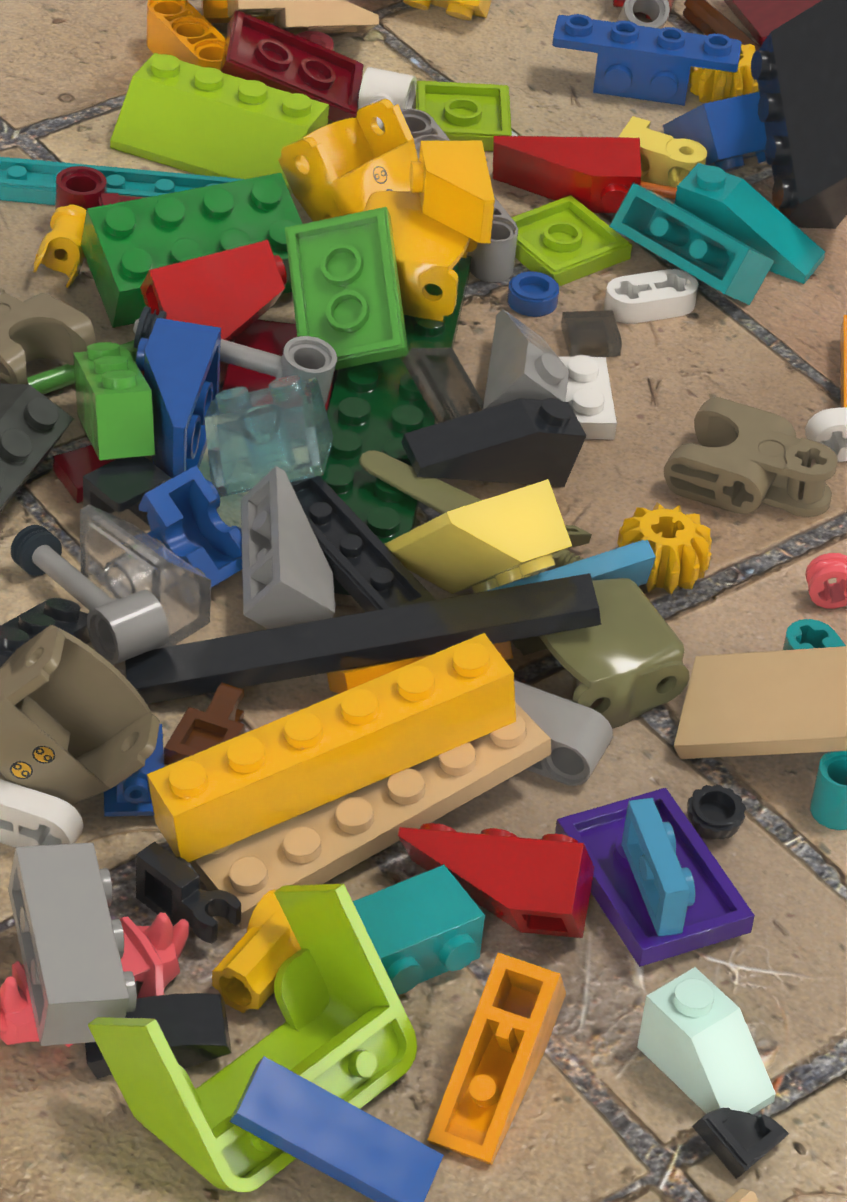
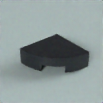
M719 1108L711 1111L692 1126L736 1179L789 1135L779 1123L769 1116L763 1114L755 1116L742 1111L730 1110V1108Z

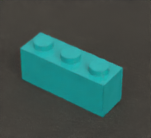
M635 183L632 184L609 226L723 294L748 305L751 304L774 263V260L659 194Z

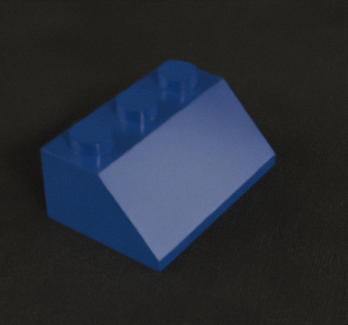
M759 92L702 104L662 125L664 134L673 136L675 139H690L701 143L707 150L705 162L707 166H716L725 172L744 167V159L757 157L758 164L767 163L765 158V145L767 141L765 125L758 116Z

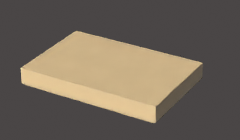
M847 646L696 656L674 742V748L679 758L695 759L847 751Z

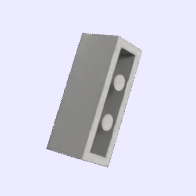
M93 842L15 847L8 892L40 1046L96 1042L87 1024L97 1017L125 1018L126 1012L135 1011L137 999L134 975L131 971L123 972L121 963L124 953L122 923L120 919H111L109 912L112 902L110 872L107 868L99 869Z

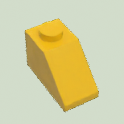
M482 140L421 141L419 161H411L409 180L411 193H419L422 213L479 243H491L495 199Z

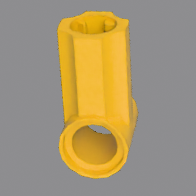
M275 889L268 891L261 898L251 915L247 933L212 971V986L222 995L225 1004L242 1013H245L248 1009L259 1010L274 992L275 977L280 966L288 958L301 950L275 896Z

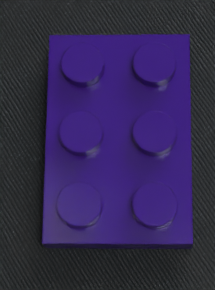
M667 788L557 819L555 834L567 835L576 839L579 843L585 844L594 865L591 893L639 967L751 933L755 917L754 913ZM653 798L662 822H669L672 825L676 839V856L681 868L687 867L692 873L695 885V902L692 906H687L683 933L658 937L622 847L628 801Z

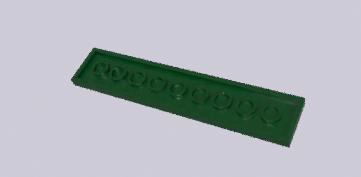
M472 256L461 257L459 262L453 267V270L458 274L456 306L451 315L444 317L443 322L404 315L408 356L338 370L312 471H316L383 544L414 528L419 501L366 472L361 467L359 459L363 453L376 450L412 466L401 443L404 434L437 424L468 285ZM435 284L424 286L425 290L431 295L438 296L442 294L441 288ZM333 577L334 593L350 595Z

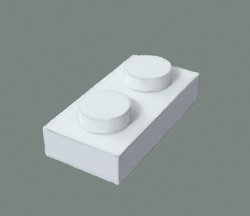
M586 355L559 357L569 370L566 402H569L586 434L585 439L615 440L617 421L606 357H590Z

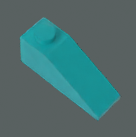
M698 163L677 186L676 205L774 260L769 270L770 272L805 284L823 262L825 251L743 178L726 173L719 167Z

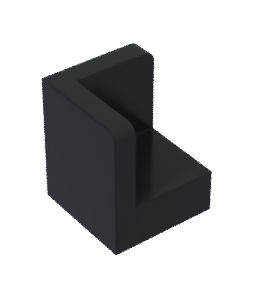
M145 456L116 459L83 476V516L91 523H94L115 511L123 512L129 509L149 525L147 512L139 511V504L145 493L170 480L171 477Z

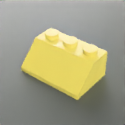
M549 479L448 511L384 544L409 571L451 594L472 588L474 593L484 592L527 578L533 573L555 566L552 555L572 546Z

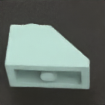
M696 967L646 996L637 1048L706 1114L719 1108H730V1110L754 1115L774 1102L775 1090L740 1008Z

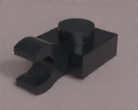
M155 841L136 854V898L156 914L160 912L166 913L173 926L181 919H185L189 922V926L198 938L212 944L217 940L218 922L213 917H223L235 926L241 922V902L239 899L227 891H205L200 889V875L196 873L191 864L185 859L173 856Z

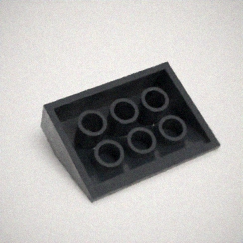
M822 0L769 33L759 50L755 51L752 56L751 74L758 83L760 95L758 116L765 125L767 137L765 158L766 162L772 167L774 179L772 201L774 206L798 228L836 229L847 215V0Z

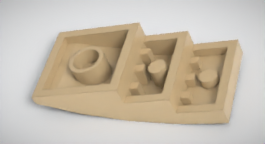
M227 0L228 18L232 17L235 10L242 11L253 17H274V26L293 34L304 31H318L325 34L365 33L379 25L378 14L346 0Z

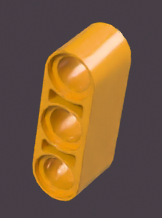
M148 0L147 47L153 54L172 55L184 62L220 70L226 38L187 0Z

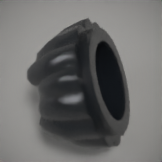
M718 784L714 786L705 785L702 789H696L687 802V816L694 829L704 839L711 838L715 840L732 837L738 832L746 817L744 814L746 807L742 803V798L736 795L732 789L723 788Z

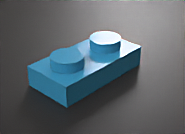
M653 798L628 801L622 847L658 937L683 933L687 906H692L695 902V885L692 873L687 867L681 868L676 856L674 830L669 822H662Z

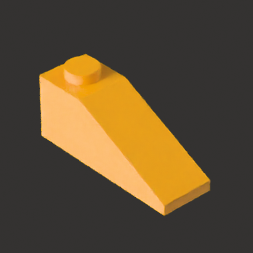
M499 952L497 953L427 1141L429 1143L490 1165L493 1164L545 1053L566 996V990L560 973Z

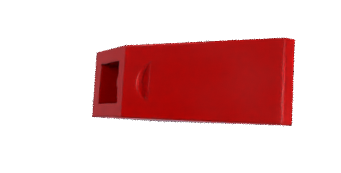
M426 823L421 825L420 829L399 827L398 837L413 862L427 871L445 865L475 903L519 932L583 938L594 874V865L584 843H579L576 839L563 834H546L542 836V839L520 838L509 831L497 828L484 829L480 834L456 832L453 828L438 823Z

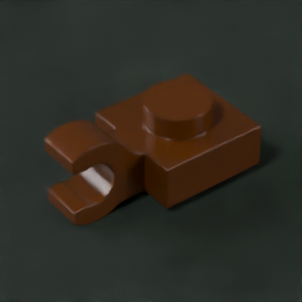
M221 683L206 712L188 707L164 747V764L170 765L244 734L245 724L241 723L244 717V710L237 709L244 696V689Z

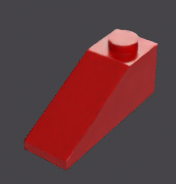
M494 136L493 179L554 201L572 195L593 213H617L632 184L635 183L641 186L640 138Z

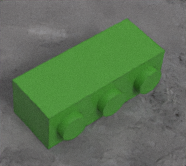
M101 342L88 345L86 352H74L77 415L98 459L108 460L155 455L152 390L128 349H120V345L117 343Z

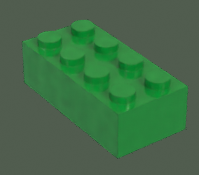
M282 173L87 208L81 247L112 328L135 324V321L141 317L146 303L140 286L149 270L265 240L269 241L273 255H279L285 266L287 283L284 285L285 289L282 294L292 292L285 227L303 223Z

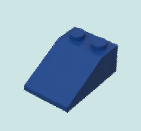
M157 318L149 339H140L136 364L140 371H144V378L152 390L155 455H152L151 458L153 463L172 479L195 465L199 469L216 422V412L219 404L221 328Z

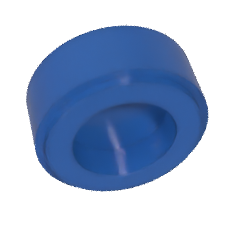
M530 271L520 273L510 280L507 302L515 312L525 316L540 317L552 313L557 308L559 285L552 277L544 273Z

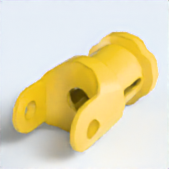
M77 205L58 207L54 211L50 221L52 231L47 233L41 241L35 257L34 273H36L39 265L43 264L69 277L66 288L74 282L85 259L81 241L87 210Z

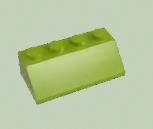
M154 53L132 76L110 140V148L196 175L249 179L282 173L290 195H292L291 187L278 161L281 157V150L283 147L300 140L314 130L328 125L329 104L312 100L304 94H292L266 86L260 81L245 80L228 75L216 68L201 67L184 62L172 55Z

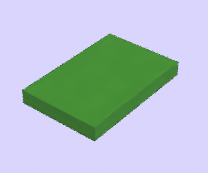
M387 207L285 227L297 337H316L330 344L337 354L335 370L408 356L392 224Z

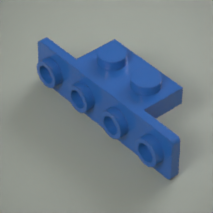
M582 14L559 15L552 41L554 47L598 53L593 93L685 106L691 66L737 72L742 44L740 40L730 39L723 34L701 35L683 32L674 27L659 29L638 26L630 21L609 22L591 19Z

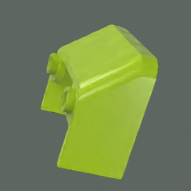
M344 884L284 885L274 892L301 947V950L288 958L280 966L275 977L274 994L286 1022L196 1089L187 1072L178 1064L156 1019L97 1017L87 1024L136 1120L212 1185L221 1190L233 1192L254 1191L297 1159L229 1122L257 1063L263 1056L359 1109L402 1077L411 1068L415 1060L417 1039L413 1026Z

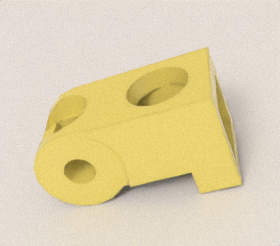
M632 116L619 137L640 138L641 181L677 188L679 183L698 163L705 165L707 150L701 143L690 139H675L673 136L649 129L651 121Z

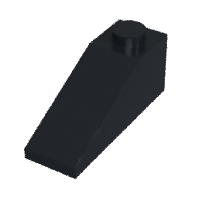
M519 398L405 433L401 443L417 477L530 485L549 479L551 486L565 487L585 441L586 434L569 402H563L554 398L544 400Z

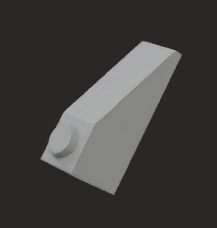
M502 309L496 315L483 409L519 398L536 400L554 398L566 402L568 368L540 335Z
M275 466L241 499L244 616L267 629L329 619L335 613L336 606L334 601L333 572L286 472Z

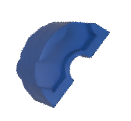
M196 465L145 493L139 504V511L147 512L151 531L143 535V539L154 562L172 582L182 577L193 585L194 593H200L242 570L241 528L237 526L229 527L222 521L217 512L220 506L219 493L215 486L204 478Z

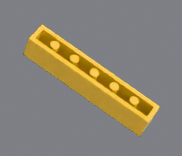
M483 633L147 774L155 823L176 857H181L187 862L194 861L516 722L514 672L486 634Z

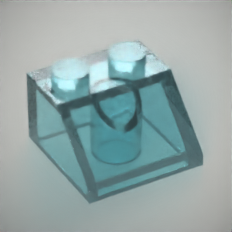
M299 375L285 376L269 383V388L248 392L246 387L231 388L216 395V400L211 401L204 421L211 483L217 489L220 497L250 491L275 466L286 472L290 482L324 474L334 438L317 377L301 380Z

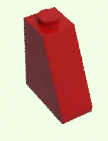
M265 240L151 269L148 271L140 289L146 306L151 307L152 314L156 309V315H159L160 311L167 312L166 319L220 327L221 339L231 342L274 306L285 289L284 285L287 283V275L281 257L273 255L269 241Z

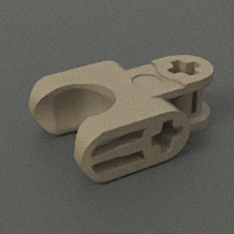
M0 288V383L29 385L26 362L36 359H56L69 365H74V352H86L88 345L97 343L92 322L84 313L45 293H40L22 302L5 293V290Z
M716 397L704 402L694 418L695 433L701 445L694 443L682 444L671 454L664 466L666 483L669 489L679 496L739 514L752 513L759 508L761 503L786 510L796 516L814 517L825 513L830 508L832 492L826 484V480L836 473L838 458L829 446L803 437L801 439L796 438V432L792 424L785 418L768 411ZM812 459H815L816 464L811 467ZM804 490L803 498L800 499L798 495Z

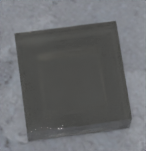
M613 310L562 312L561 329L569 357L577 355L617 357L621 355L622 339Z

